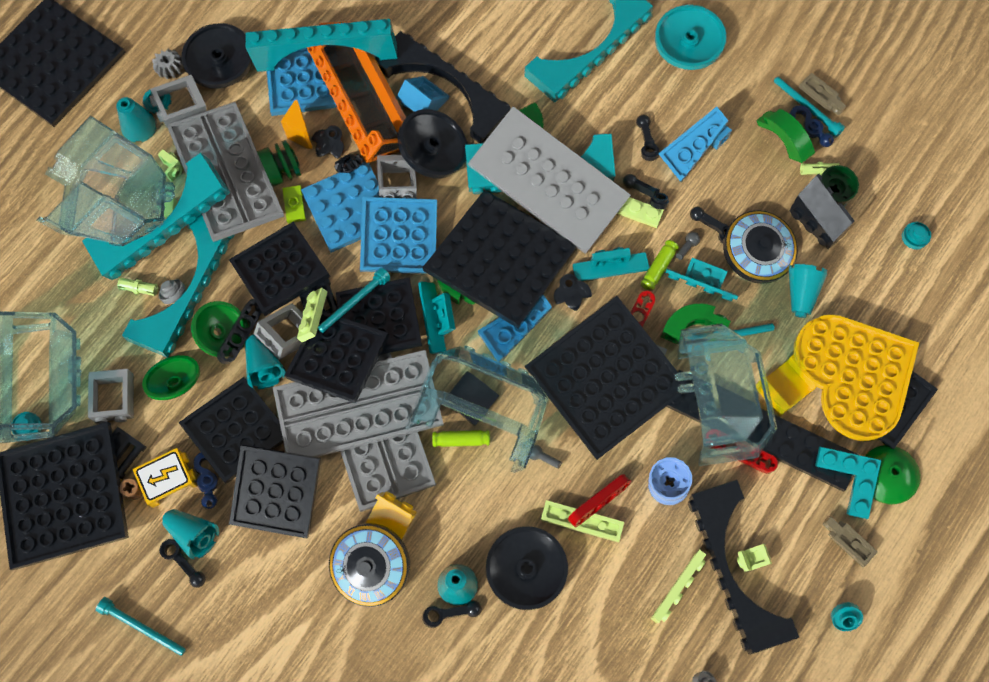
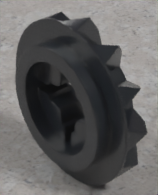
M358 153L345 155L335 162L334 167L337 172L348 173L356 170L363 163V159Z

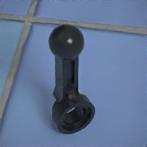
M643 114L638 116L636 124L641 128L644 139L641 156L646 161H654L659 157V147L654 144L655 141L651 136L649 128L650 118ZM648 149H653V150H655V151H654V152H647L646 150H648Z
M627 174L623 178L625 187L634 188L649 196L652 207L656 209H666L668 207V196L664 193H659L660 189L638 180L634 174Z
M701 207L692 208L690 211L691 219L700 221L719 233V241L723 244L724 232L727 230L728 225L706 214Z
M174 539L165 540L160 546V555L166 560L176 561L189 576L191 586L195 588L202 587L206 581L204 573L193 568ZM172 545H175V553L173 555H168V548Z
M470 601L466 606L449 609L430 606L423 612L422 621L427 627L436 628L447 618L464 615L477 617L481 614L482 607L477 601ZM430 611H435L438 614L437 622L429 620L428 613Z

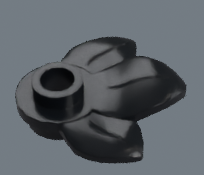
M332 125L326 130H318L313 134L311 140L317 143L315 148L317 157L325 156L330 152L337 159L342 155L344 144L341 140L342 131L339 127ZM335 131V136L331 137V132Z
M572 274L562 276L560 286L554 292L556 304L565 302L574 311H577L580 307L582 298L592 296L588 284L578 281L576 276ZM567 280L573 282L571 287L566 286L565 282Z

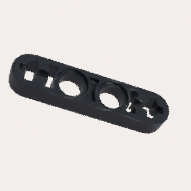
M254 299L249 300L244 305L217 353V358L222 364H230L236 359L262 313ZM254 305L256 311H254L250 316L248 314L252 309L251 306ZM240 320H247L249 328H243L240 325ZM232 335L240 337L241 341L239 344L232 342ZM229 348H233L229 353L230 357L226 359L224 353Z

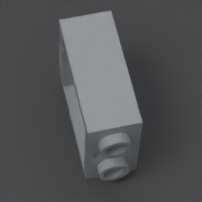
M192 75L150 89V102L153 107H157L158 112L156 114L160 123L164 122L166 128L167 124L207 111L206 104ZM187 87L195 105L167 115L159 97Z
M377 155L379 198L416 199L415 170L407 164L402 155ZM409 172L410 186H383V173Z
M292 303L258 321L254 335L280 360L299 349L302 342L297 339V336L285 342L272 326L288 318L299 328L303 313Z
M129 369L89 372L88 418L96 424L115 420V422H126L127 419L134 418V374ZM123 382L122 409L98 412V385Z

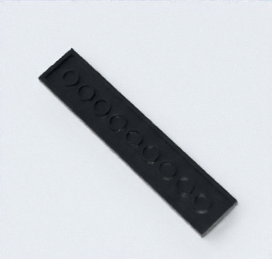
M678 371L690 389L666 407L711 429H719L776 457L778 461L840 491H846L852 474L816 467L819 446L852 454L856 453L686 372Z

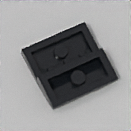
M466 371L444 398L443 402L456 413L462 415L473 426H476L499 395L473 374Z

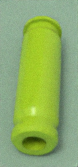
M672 240L665 242V245L661 248L645 274L644 280L641 281L643 288L649 291L655 289V285L658 284L675 256L676 251L679 249L676 242Z
M434 431L432 434L433 446H489L490 431Z

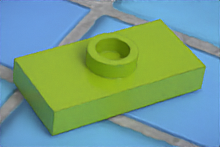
M301 185L282 188L287 223L306 221Z

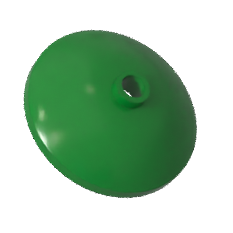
M223 301L209 302L200 307L194 314L191 322V333L197 346L205 353L217 357L221 345L241 311L234 305ZM240 320V325L243 328H249L247 320ZM214 330L218 331L219 335H215ZM238 335L231 336L233 343H240L241 340ZM229 348L224 353V357H229V353L233 348Z
M185 355L163 359L152 366L145 374L142 381L143 390L148 397L155 400H171L180 397L195 385L200 375V367L195 359Z
M883 445L872 449L865 455V457L881 460L873 496L875 500L884 504L895 505L903 503L914 496L920 485V470L915 459L907 451L897 446L892 449L889 446ZM892 469L897 471V475L892 473Z

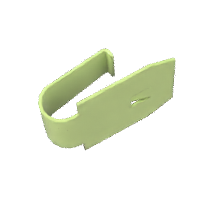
M175 198L160 202L161 216L167 218L178 204Z

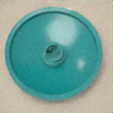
M682 5L669 10L661 17L655 31V44L659 54L671 65L686 70H697L710 66L721 56L726 44V30L722 21L712 11L701 6Z

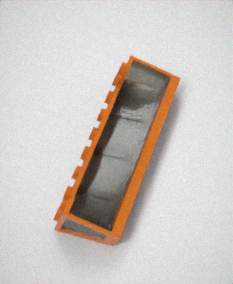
M330 22V23H320L319 25H329V24H339V23H349V22ZM339 45L307 47L365 162L370 163L377 160V155H392L400 152L397 136L406 116L373 54L357 48Z

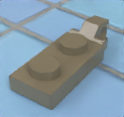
M813 73L800 83L798 88L825 109L832 110L837 115H840L845 110L846 105L841 102L839 93Z
M832 517L827 518L823 523L830 531L828 535L860 566L865 567L876 555L877 550L847 523L844 524L842 521L837 523Z

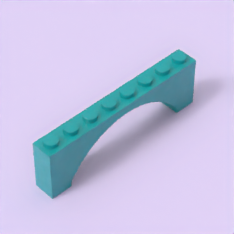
M609 0L613 6L614 24L606 39L598 47L585 55L566 60L540 59L537 56L525 66L524 77L554 103L558 99H563L568 90L575 88L583 77H587L596 65L599 66L608 54H613L618 45L624 44L632 33H636L644 22L647 23L651 19L653 5L647 0Z
M390 19L246 32V50L257 72L275 70L276 64L285 56L303 48L319 45H339L357 48L379 57L380 60L398 59L397 42Z
M612 134L593 135L592 143L581 158L614 181L616 176ZM483 143L465 145L469 192H473V194H481L484 190L491 191V193L502 192L468 166L469 161Z
M199 153L185 163L188 168L182 196L172 213L153 230L129 238L108 237L106 234L96 230L82 241L102 276L111 280L120 277L125 270L135 266L140 259L148 256L156 247L163 245L167 239L178 234L187 224L193 223L198 216L209 211L217 202L225 199L230 191L209 158Z
M202 214L193 223L187 224V227L193 231L198 250L197 268L191 284L185 293L165 310L144 319H130L122 334L128 342L167 358L174 352L178 338L183 335L187 321L192 318L196 304L201 301L205 287L210 284L212 273L217 270L221 256L226 253L230 239H233L235 236L234 234L213 242Z

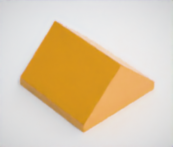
M295 100L281 120L287 139L305 148L312 149L298 100Z

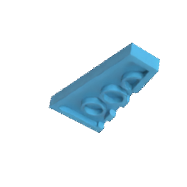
M715 107L659 153L660 157L681 183L729 122L718 107Z
M543 295L519 329L499 317L478 330L479 336L498 364L552 309V306Z

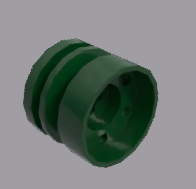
M286 140L282 141L284 150H280L278 143L275 144L276 153L274 154L268 147L257 151L272 187L284 183L282 177L284 173H286L290 180L293 179L290 173L292 170H294L297 177L301 176L300 164L296 154Z
M842 165L831 166L821 175L823 178L821 180L825 188H831L834 192L832 194L834 200L842 203L844 207L858 193V178L848 167Z

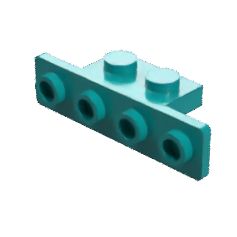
M618 247L612 251L599 250L592 254L591 261L573 264L574 276H576L578 281L643 272L649 269L645 252L631 254L630 248L624 249V247Z
M692 257L686 274L669 268L665 272L669 274L668 277L679 281V278L686 280V284L695 288L697 285L704 287L703 291L713 295L715 292L722 294L721 298L728 301L737 300L739 297L737 294L721 289L728 272L727 270Z
M421 281L418 283L429 352L431 354L444 355L446 354L444 335L456 329L450 294L442 293L437 296L434 283Z

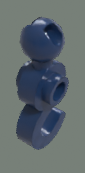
M802 105L792 108L789 114L796 118V114L804 116L803 128L810 138L818 137L823 147H830L834 143V137L830 133L822 131L823 124L821 121L811 119L812 114L809 108Z
M199 453L195 457L193 465L195 471L199 474L197 479L198 488L205 494L201 499V504L206 509H212L217 504V497L213 494V491L218 486V480L214 473L200 466V463L206 460L202 453Z

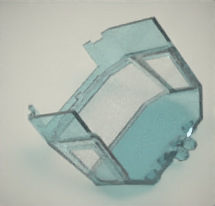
M90 116L57 151L54 159L57 161L53 168L48 167L45 175L64 185L63 198L47 217H38L36 221L62 235L109 242L112 246H124L151 233L163 224L165 220L164 202H171L174 199L175 185L173 182H166L165 173L151 154Z

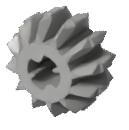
M169 48L166 52L161 50L160 54L155 53L156 58L152 59L154 71L161 78L165 77L167 80L170 76L175 78V75L181 74L180 70L184 69L182 57L175 50L171 51Z

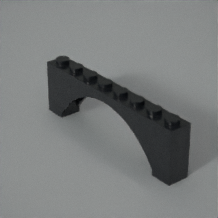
M400 31L395 36L398 59L380 60L379 57H375L383 75L389 79L390 76L400 73L422 72L437 75L451 82L462 92L471 108L473 125L470 127V137L480 144L483 143L510 111V105L496 98L495 94L491 91L483 89L478 82H473L464 72L456 70L451 63L443 61L437 53L429 51L424 44L416 42L411 35Z
M734 480L692 494L689 497L688 506L690 511L695 513L697 518L695 524L698 531H702L704 548L710 552L712 558L710 559L711 567L718 573V585L721 591L724 590L726 594L725 603L728 610H732L734 616L732 621L736 631H740L742 637L740 639L741 646L750 655L800 637L792 617L786 619L756 605L739 588L729 570L725 554L726 529L735 507L745 499L738 480Z

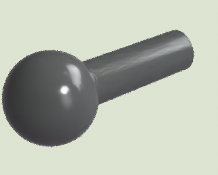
M689 232L686 235L685 244L676 254L679 260L683 259L692 246L699 244L700 236L697 232Z
M534 444L527 449V455L532 460L540 459L557 469L562 465L561 461L544 453L539 445Z

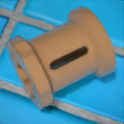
M126 479L120 484L122 495L133 500L139 499L142 496L140 486L135 480Z

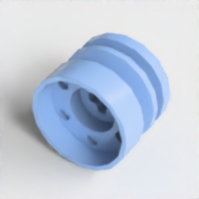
M666 457L657 461L649 474L648 489L651 496L657 502L664 505H675L682 502L690 490L692 473L689 467L677 458ZM666 480H668L669 482L673 481L672 487L670 485H665Z

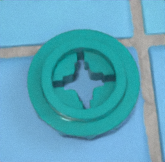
M149 89L143 96V105L146 110L155 114L158 112L156 106L153 107L150 102L149 96H151V91ZM170 93L159 97L164 109L167 110L169 104H172Z

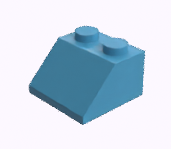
M421 76L405 79L396 98L401 101L403 106L415 112L422 109L437 111L450 96L426 77Z

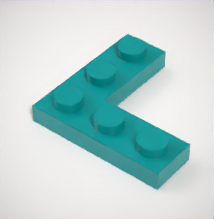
M819 446L816 467L855 475L846 514L869 519L881 460Z

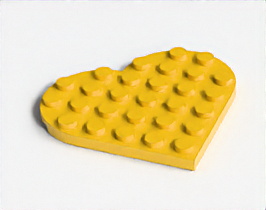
M823 315L809 321L799 331L795 339L794 359L805 379L822 389V409L829 423L842 435L859 441L878 439L889 433L897 425L902 414L919 342L838 315Z

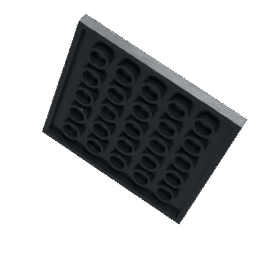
M43 0L0 43V89L48 124L55 127L126 52L118 44L56 1Z
M484 190L425 263L423 271L519 329L573 255L577 246L553 229Z
M618 296L524 366L596 460L690 389L689 385Z
M104 422L0 452V497L9 570H17L129 538L123 497L120 492V478L111 423Z

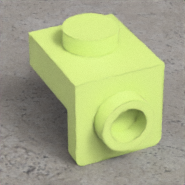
M162 149L158 156L169 167L165 174L173 182L181 175L184 168L175 154L172 152L167 153Z
M765 544L738 551L737 561L740 568H743L745 572L772 564Z

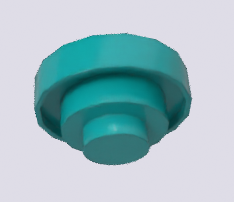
M912 222L903 229L901 236L907 247L922 249L930 242L931 232L925 224Z
M32 412L18 414L11 423L13 435L23 441L35 439L42 430L41 419Z
M846 602L833 608L831 620L834 627L838 630L852 631L863 622V614L859 606Z

